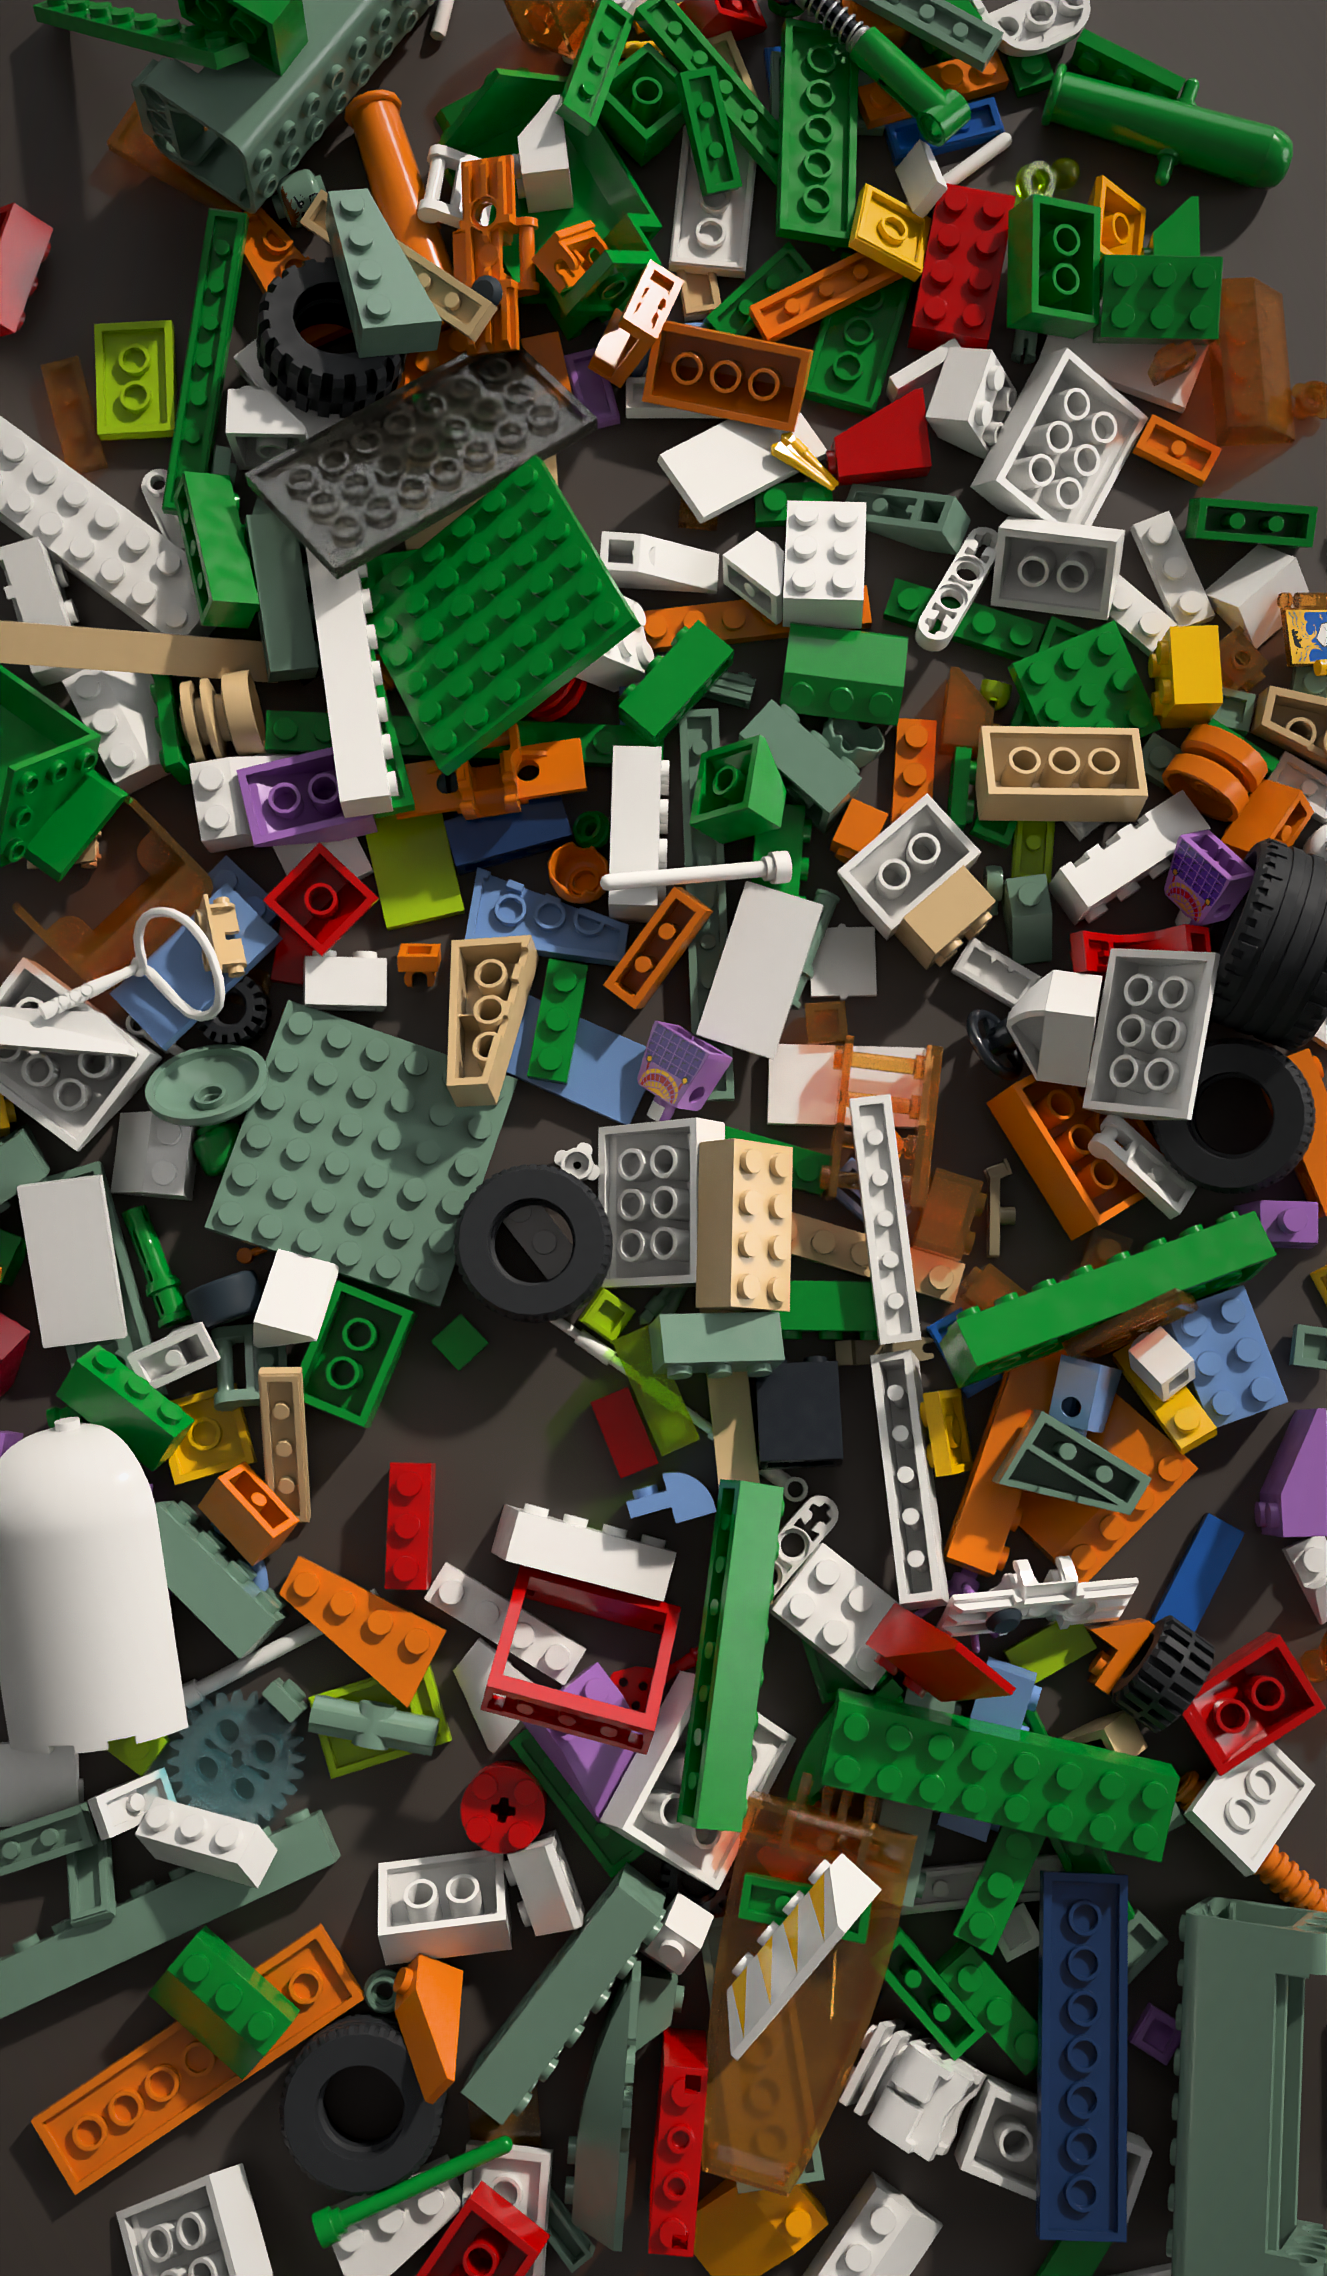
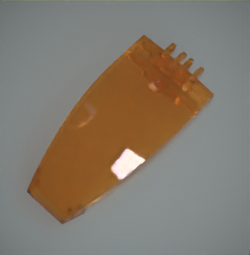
M804 1772L796 1801L757 1791H752L748 1796V1810L746 1817L743 1819L742 1832H740V1843L726 1903L714 1977L707 2041L709 2071L701 2156L702 2171L785 2197L790 2195L813 2154L846 2084L868 2029L892 1954L918 1840L916 1835L873 1823L878 1797L866 1796L863 1820L848 1816L849 1807L854 1797V1792L842 1791L838 1813L831 1811L835 1787L824 1786L821 1808L807 1805L813 1781L812 1774ZM843 1853L882 1889L872 1902L866 1943L861 1944L840 1939L783 2009L737 2061L730 2052L727 1989L737 1979L731 1971L747 1952H750L754 1957L762 1948L757 1940L770 1925L738 1918L746 1872L813 1885L808 1878L820 1863L826 1859L832 1864Z

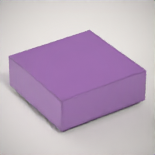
M1149 2002L1127 2039L1130 2043L1167 2066L1181 2042V2031L1176 2030L1173 2017Z

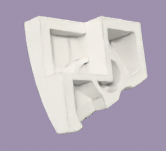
M479 1638L453 1672L464 1693L488 1750L494 1754L520 1721L480 1710L496 1650L482 1638ZM507 1660L503 1675L533 1683ZM495 1693L493 1694V1695H497V1696H501V1697L506 1698V1696H503V1695H499V1694H495Z

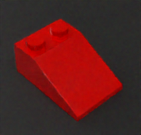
M897 1603L892 1605L865 1643L878 1654L874 1662L894 1677L898 1671L906 1676L902 1684L921 1699H923L926 1693L940 1702L1011 1696L1016 1689L958 1640Z
M1265 1632L1230 1654L1210 1671L1199 1693L1183 1712L1182 1717L1218 1775L1222 1776L1326 1709L1282 1637L1279 1634Z

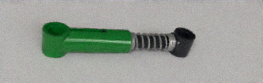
M774 0L783 6L793 3L800 6L802 10L808 9V15L815 16L816 23H823V29L830 30L832 37H838L839 44H846V50L850 53V59L917 120V126L921 135L931 145L943 146L971 119L970 107L959 92L953 89L943 90L875 26L870 28L868 25L863 26V21L857 22L855 20L856 14L849 15L847 13L848 7L842 8L840 0Z

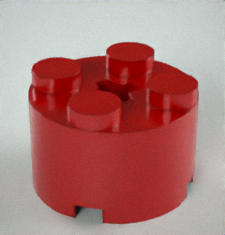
M501 1760L484 1767L470 1781L461 1802V1819L468 1838L482 1849L498 1854L513 1853L529 1846L542 1828L547 1812V1793L537 1778L523 1763ZM501 1797L508 1798L509 1806L515 1807V1809L509 1811L508 1815H501L500 1808L494 1807V1805L499 1804Z

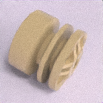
M249 669L223 674L221 676V693L219 694L215 693L208 677L200 679V697L192 680L180 683L181 702L179 711L186 741L191 747L196 762L211 760L210 745L217 759L226 758L227 741H232L240 757L266 753V730L262 709Z

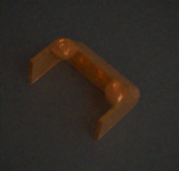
M130 796L124 800V803L151 830L139 842L136 851L140 865L150 876L94 930L76 916L61 917L46 929L18 901L12 905L15 913L86 983L131 965L132 959L136 957L133 943L136 921L144 912L152 908L167 907L175 909L190 918L194 914V910L199 909L203 894H208L209 899L213 891L210 876L137 800ZM167 917L150 919L145 926L143 936L146 958L151 956L182 924ZM123 981L107 989L104 992L111 991L117 988Z

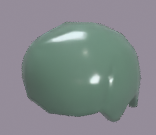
M829 718L823 725L822 736L830 745L828 749L838 758L842 756L848 758L858 769L873 762L884 750L885 739L877 726L864 729L859 725L858 721Z

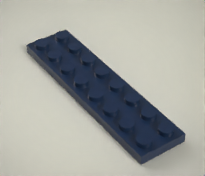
M1040 1870L1036 2236L1039 2240L1127 2243L1128 1875Z

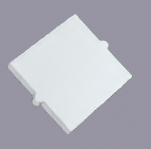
M841 923L838 927L827 928L811 965L814 968V976L810 980L811 998L839 997L841 1001H845L847 997L877 996L875 927H846L845 924Z

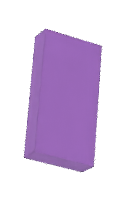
M596 348L564 355L583 432L620 424V415L611 382L587 368Z

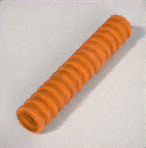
M1196 1771L1184 1774L1179 1781L1175 1802H1181L1180 1808L1185 1812L1207 1782L1206 1780H1198L1199 1774ZM1275 1844L1254 1875L1260 1874V1881L1262 1883H1270L1269 1887L1272 1892H1280V1899L1285 1903L1290 1902L1289 1907L1327 1912V1890L1324 1888L1319 1889V1883L1314 1879L1309 1880V1874L1305 1870L1299 1871V1865L1295 1861L1289 1862V1856L1285 1852L1279 1853V1846Z

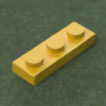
M1132 1343L1113 1353V1361L1122 1370L1123 1375L1181 1455L1217 1435V1427L1186 1385L1163 1402L1131 1369L1128 1350Z

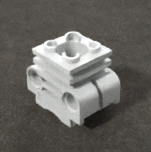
M900 2019L880 2022L878 2027L873 2024L861 2042L860 2047L865 2051L857 2067L851 2064L841 2080L840 2087L844 2089V2092L839 2102L845 2106L857 2103L854 2112L860 2116L872 2113L868 2121L870 2127L908 2154L915 2152L928 2162L932 2161L936 2154L941 2156L947 2154L957 2134L958 2121L963 2109L978 2094L987 2075L976 2069V2064L962 2055L954 2061L937 2040L928 2037L917 2040L920 2032L914 2028L903 2030L906 2023Z

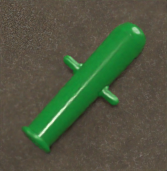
M1063 63L1059 64L1056 69L1041 117L1042 126H1048L1050 122L1156 156L1159 164L1154 180L1158 186H1165L1169 182L1174 165L1177 164L1252 189L1261 190L1276 187L1287 174L1293 157V142L1290 137L1275 126L1197 106L1195 99L1199 90V81L1196 78H1189L1184 84L1180 98L1173 100L1067 72V67Z

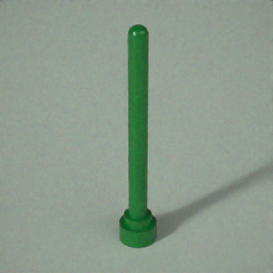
M505 2135L500 2136L343 2210L339 2207L331 2209L330 2206H327L312 2213L314 2230L322 2248L325 2249L340 2242L341 2236L348 2232V2227L509 2153L513 2147L511 2138Z

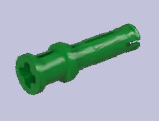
M137 1206L123 1212L121 1216L129 1231L131 1241L148 1283L145 1286L146 1296L152 1298L160 1319L157 1322L158 1328L166 1329L188 1321L192 1316L190 1310L186 1308L179 1289L182 1284L181 1280L171 1273L157 1233L151 1222L147 1206Z

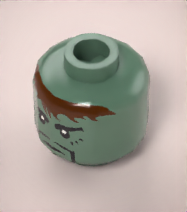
M303 169L286 175L279 180L276 188L278 194L271 196L279 220L287 218L290 226L295 229L304 227L300 220L319 191L322 189L326 192L320 175L314 176L310 170Z

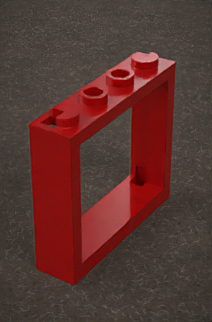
M520 1565L480 1710L647 1755L656 1728L681 1607L668 1604L665 1601L662 1602ZM524 1598L660 1634V1642L644 1713L503 1675ZM495 1693V1694L503 1695V1696H506V1698L501 1697V1696H497V1695H493V1694Z
M668 2027L663 2031L649 2192V2254L693 2257L709 2071L706 2032L704 2030Z

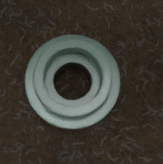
M380 1969L372 1973L367 1979L364 1986V1996L367 2005L373 2011L381 2014L395 2011L396 1993L393 1991L390 1997H383L378 1992V1986L382 1983H387L393 1989L394 1980L398 1972L392 1969Z

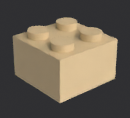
M963 865L902 918L895 936L926 970L935 962L941 967L958 952L957 949L963 944L961 940L964 937L970 941L987 927V923L993 917L989 912L996 900Z

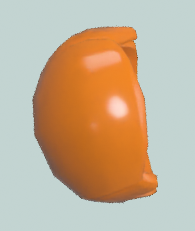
M568 842L553 851L547 863L550 883L559 897L571 903L585 904L596 901L606 893V890L600 886V879L604 875L609 874V864L597 852L594 846L581 848L573 842Z

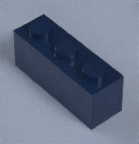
M561 795L529 799L528 804H521V812L465 820L462 814L455 812L451 815V819L444 821L459 876L475 872L477 867L486 869L552 851L565 843L573 842Z

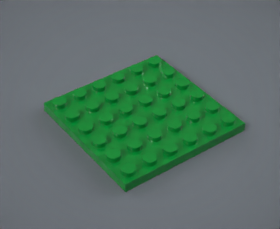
M536 454L371 587L369 590L373 613L366 614L367 625H375L378 643L377 650L438 769L447 776L641 626L545 463Z

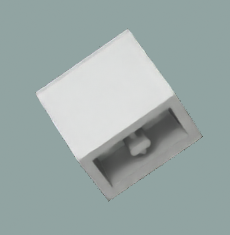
M949 347L925 416L938 438L984 460L992 445L996 444L997 436L1017 401V391L993 350Z

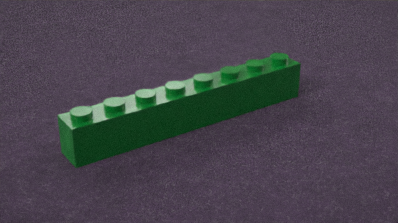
M720 1479L676 1822L697 1829L742 1832L743 1819L747 1814L746 1792L748 1776L753 1768L751 1752L754 1732L758 1726L757 1703L759 1689L764 1679L762 1663L764 1647L769 1638L767 1622L769 1606L774 1597L772 1581L775 1561L779 1555L778 1533L780 1519L785 1508L783 1500L784 1487L741 1480Z

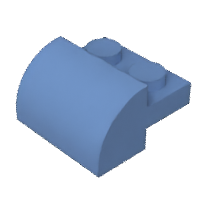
M680 1472L662 1473L666 1486L665 1490L658 1491L657 1484L642 1487L632 1491L634 1499L626 1501L630 1518L671 1507L675 1522L679 1523L717 1512L712 1496L707 1488L694 1477Z

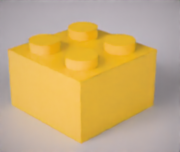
M1218 625L1169 627L1162 640L1158 641L1154 653L1149 655L1148 673L1150 678H1155L1156 691L1152 692L1150 702L1153 707V716H1157L1162 729L1193 728L1194 725L1207 724L1223 704Z

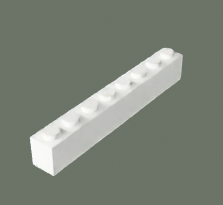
M349 503L301 509L342 811L345 818L392 812L391 797L399 796L395 771L388 772L386 759L394 757L390 734H382L381 722L388 721L385 697L377 698L376 686L383 685L380 661H372L371 650L378 649L375 625H367L366 614L373 613L370 590L369 588L362 589L361 578L368 577L365 554H357L356 543L363 542L360 519L351 517Z

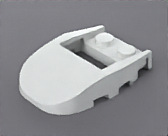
M969 0L983 18L982 21L1004 32L998 49L1007 55L1015 57L1042 54L1073 40L1083 31L1091 10L1090 0H1018L988 13L981 0Z

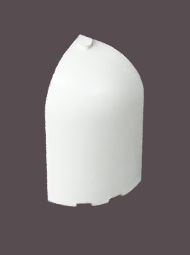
M67 1417L56 1420L54 1422L55 1427L23 1438L0 1457V1686L10 1748L29 1753L50 1754L54 1751V1746H74L75 1754L108 1750V1741L134 1736L135 1742L138 1744L188 1728L158 1518L148 1480L131 1449L111 1430L100 1425L80 1422L79 1417Z

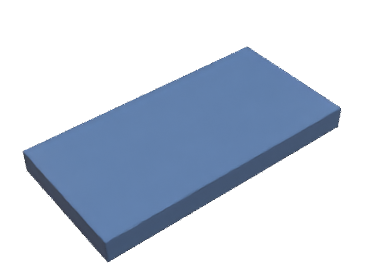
M227 882L209 898V904H213V900L218 897H228L230 903L235 905L240 931L239 934L225 935L226 940L241 938L247 967L244 968L245 974L238 978H230L228 973H222L225 994L282 940L281 936ZM194 913L189 917L192 921H194ZM181 925L147 957V965L155 969L169 986L193 1009L206 1011L213 1005L215 997L211 971L206 972L204 969L201 945L184 925ZM133 975L123 980L110 993L165 1051L197 1022L187 1018L176 1009L145 975L143 977Z
M529 995L506 1074L621 1125L631 1124L646 1091L637 1081L646 1046L580 1018L568 1084L563 1085L529 1079L527 1073L541 1000Z

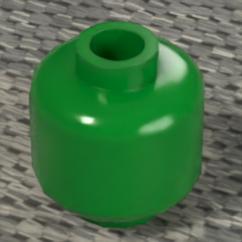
M225 1121L215 1125L204 1126L195 1132L198 1138L194 1140L192 1150L206 1176L217 1177L222 1175L223 1177L241 1129L239 1124L234 1122L227 1123Z

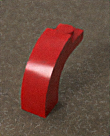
M1182 924L1139 934L1113 935L1090 931H1079L1070 934V957L1073 963V971L1103 976L1102 981H1105L1111 948L1211 952L1209 928L1190 924Z

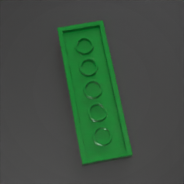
M791 18L785 19L782 25L776 237L850 248L848 244L856 202L859 67L850 59V53L846 50V44H839L838 37H832L830 30L823 29V24Z

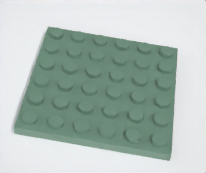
M288 1000L265 1061L269 1074L267 1087L256 1103L246 1112L204 1228L274 1253L281 1249L334 1263L339 1267V1275L440 1308L456 1261L454 1255L455 1245H453L455 1238L454 1230L457 1227L456 1222L459 1218L460 1210H463V1204L469 1199L470 1194L474 1193L476 1187L483 1183L518 1079L505 1075L497 1105L456 1107L447 1088L448 1055Z

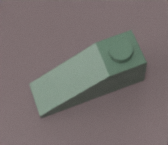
M853 483L845 501L866 502L867 531L924 551L957 555L971 522L957 498L950 495Z

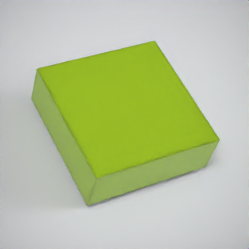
M600 1287L578 1320L613 1344L636 1310L604 1287Z

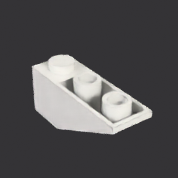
M602 531L600 558L619 588L717 594L719 554L644 534Z

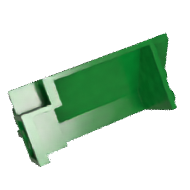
M519 67L516 70L496 68L486 76L484 84L480 89L440 109L435 119L443 133L437 144L445 145L481 159L518 154L517 137L552 95L560 94L561 98L568 77L533 73L528 68ZM563 119L574 208L528 213L526 198H518L515 179L516 217L527 216L538 219V229L534 230L535 254L554 232L589 220L596 225L594 230L606 243L609 250H605L600 255L597 249L592 248L590 250V258L594 263L570 290L560 294L535 265L536 282L540 284V293L519 297L518 300L524 304H546L567 341H570L581 335V330L593 319L598 317L600 322L603 323L611 318L615 308L624 312L643 269L650 259L660 266L662 265L649 242L663 227L599 121H597L596 127L586 136ZM447 168L445 169L444 176L453 189L456 171ZM494 205L491 206L488 225L494 222L496 218V208ZM518 233L513 235L511 246H503L502 249L504 273L511 276L513 280L520 282Z
M0 665V868L12 862H17L24 857L59 883L129 794L94 769L98 761L97 753L101 736L2 665Z

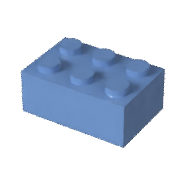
M1244 1285L1157 1315L1161 1327L1194 1359L1196 1378L1189 1382L1186 1387L1216 1427L1288 1402Z

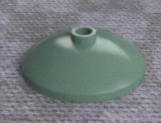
M234 1044L201 1046L182 1052L159 1066L146 1084L145 1097L151 1112L166 1122L184 1127L215 1125L239 1116L256 1103L267 1087L269 1081L268 1069L264 1059L250 1048Z

